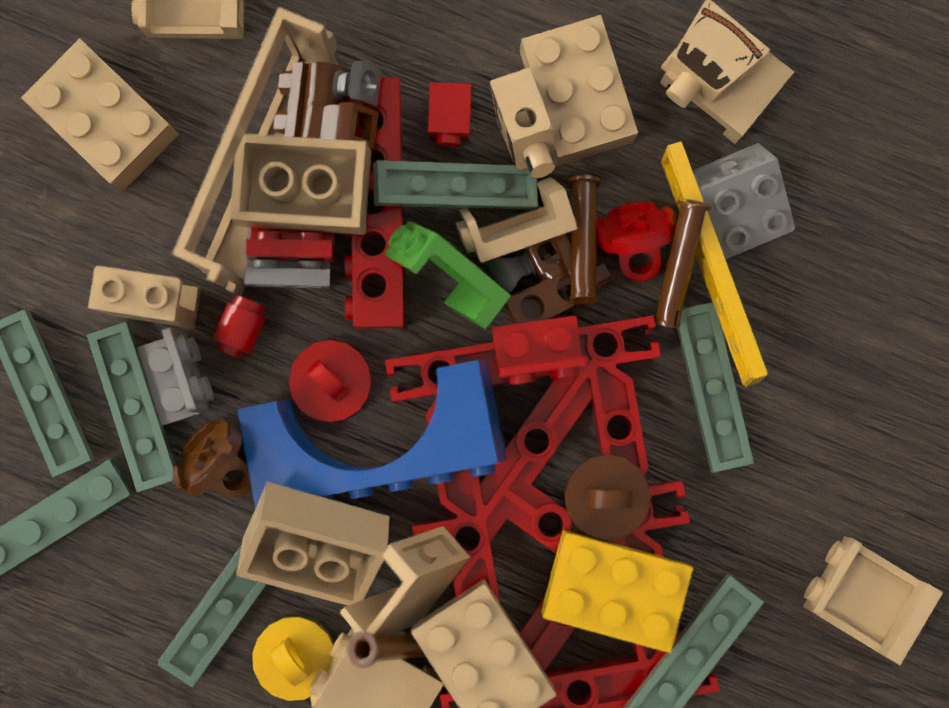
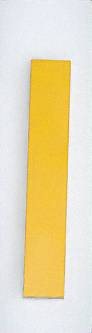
M682 142L668 145L661 163L676 204L678 198L704 202ZM677 204L678 210L680 211L681 205ZM706 211L696 251V259L742 384L748 387L761 382L768 373L709 214Z

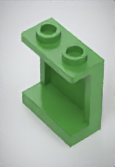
M409 221L406 226L399 227L388 241L389 248L386 250L385 255L392 261L414 273H418L427 260L430 259L453 278L458 285L445 300L444 304L483 329L488 327L511 297L508 292L437 233Z

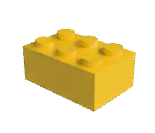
M563 529L541 613L545 619L671 653L693 567L685 562Z

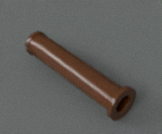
M577 175L570 177L567 183L568 187L572 189L571 209L578 228L571 231L570 301L575 304H593L597 302L596 188L601 185V181L593 175Z
M678 198L677 204L681 205L658 308L654 317L656 324L669 328H679L681 325L680 320L705 213L711 210V205L708 203L686 198Z
M366 631L357 632L350 638L347 646L350 661L360 668L370 667L379 661L426 657L412 633L373 635Z

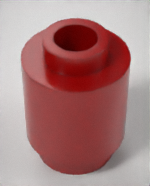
M235 294L232 304L227 303L212 338L220 342L217 350L239 359L243 351L252 354L266 320L263 317L266 307Z

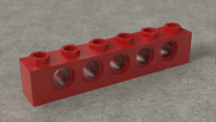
M399 77L381 78L377 108L352 100L350 96H344L343 103H355L378 111V116L384 120L382 127L376 131L374 149H370L371 155L380 156L384 161H403L402 95ZM361 117L357 118L355 136L359 138L364 132L361 128L363 122ZM370 173L368 197L374 195L373 173ZM384 206L383 210L378 214H367L365 235L345 234V238H352V254H345V278L352 279L353 295L345 297L346 320H353V327L356 330L405 329L404 267L385 255L386 250L389 248L388 241L399 227L404 226L403 206ZM371 236H380L386 243L383 252L377 256H369L363 251L364 242ZM374 276L381 277L386 281L384 293L375 298L365 295V282Z

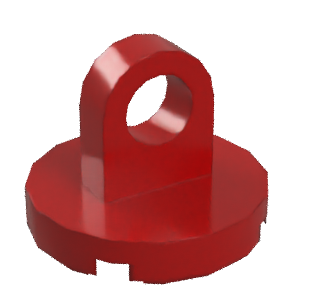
M645 201L616 206L607 211L608 217L605 219L599 216L596 219V244L598 247L609 253L618 254L620 268L628 279L635 282H644L652 279L661 268L660 247L669 243L674 237L677 224L674 211L668 206H664L663 210L656 209V203ZM646 253L651 257L649 263L642 267L631 265L629 260L634 254Z
M334 340L316 342L301 351L292 364L289 377L291 396L299 409L311 418L325 422L346 420L359 412L369 398L372 383L370 367L362 354L347 343Z

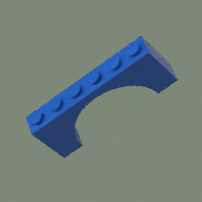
M476 360L436 368L438 377L437 402L426 431L407 453L382 467L362 468L351 466L323 453L302 430L294 413L291 400L274 401L237 409L255 509L267 482L335 501L334 494L348 491L350 499L374 495L373 487L388 484L389 492L415 487L413 479L429 477L430 484L455 480V471L465 469L470 470L471 477L496 472L495 464L507 461L488 360Z

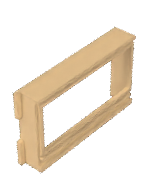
M279 7L172 254L200 269L203 273L208 274L207 279L215 284L224 287L227 282L228 284L225 289L239 296H242L246 287L244 284V267H247L246 239L248 227H240L230 220L231 199L206 258L196 255L194 251L284 40L292 54L286 71L293 69V62H304L306 64L323 62L338 65L334 55L338 46L332 32L325 30L321 24ZM279 88L258 135L284 136V134L275 132L273 129L275 114L279 110L287 111L289 97L282 95Z

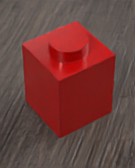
M430 82L429 140H436V145L441 147H460L461 141L470 142L471 84Z

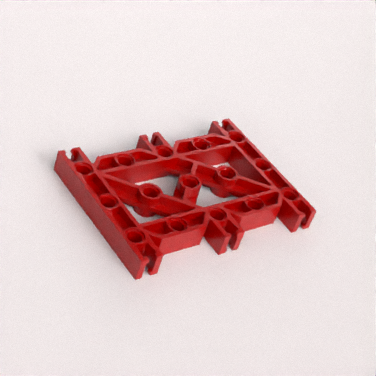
M654 315L578 328L582 357L587 356L588 365L578 367V376L556 378L553 380L505 448L507 461L495 464L496 472L487 474L481 483L479 476H470L469 469L455 471V480L437 483L440 504L457 515V517L414 524L412 526L413 535L415 536L442 526L446 528L455 540L457 531L465 526L475 528L480 535V540L475 547L463 548L470 558L453 580L456 596L482 579H485L500 602L490 542L506 519L554 553H557L563 529L589 536L576 527L565 508L531 484L550 457L555 453L559 444L590 401L599 454L625 458L637 466L644 476L648 470V463L633 379L620 371L616 365L661 357L658 341L650 342L651 347L647 348V351L626 352L624 350L622 332L643 327L644 335L652 334V329L656 327ZM606 335L613 340L614 351L609 357L597 355L593 349V341L596 336ZM494 342L385 360L387 376L395 375L396 368H422L421 376L424 385L403 392H399L398 386L391 387L390 395L392 402L437 396L438 385L429 378V370L437 362H445L451 366L476 360H488L493 386L507 384L508 376L498 377ZM550 371L535 373L536 379L550 376ZM437 399L426 413L427 426L433 416ZM616 415L623 417L628 423L627 434L619 440L612 438L607 431L609 420ZM533 429L543 431L547 437V446L539 453L529 452L524 444L526 434ZM672 480L648 484L650 499L652 496L667 492L675 493L677 498L685 497L683 481ZM650 501L647 515L636 530L625 537L604 541L663 556L662 546L648 537L645 531L690 523L688 511L683 510V506L679 505L674 506L675 514L653 516V506ZM548 512H554L561 518L560 529L552 535L542 533L538 527L540 517ZM543 597L541 603L519 632L553 684L556 692L555 697L538 708H623L666 652L632 643L634 655L546 670L575 627L543 618L541 613ZM709 673L692 696L719 692L716 674ZM576 680H583L589 684L588 693L580 699H573L567 694L568 686ZM442 687L440 691L442 708H450L449 703L455 700L448 689Z

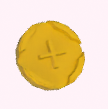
M285 616L271 623L258 637L252 653L253 670L260 685L271 695L287 701L305 700L312 695L308 690L315 675L320 669L326 671L334 657L330 653L334 642L329 631L316 620L301 616Z

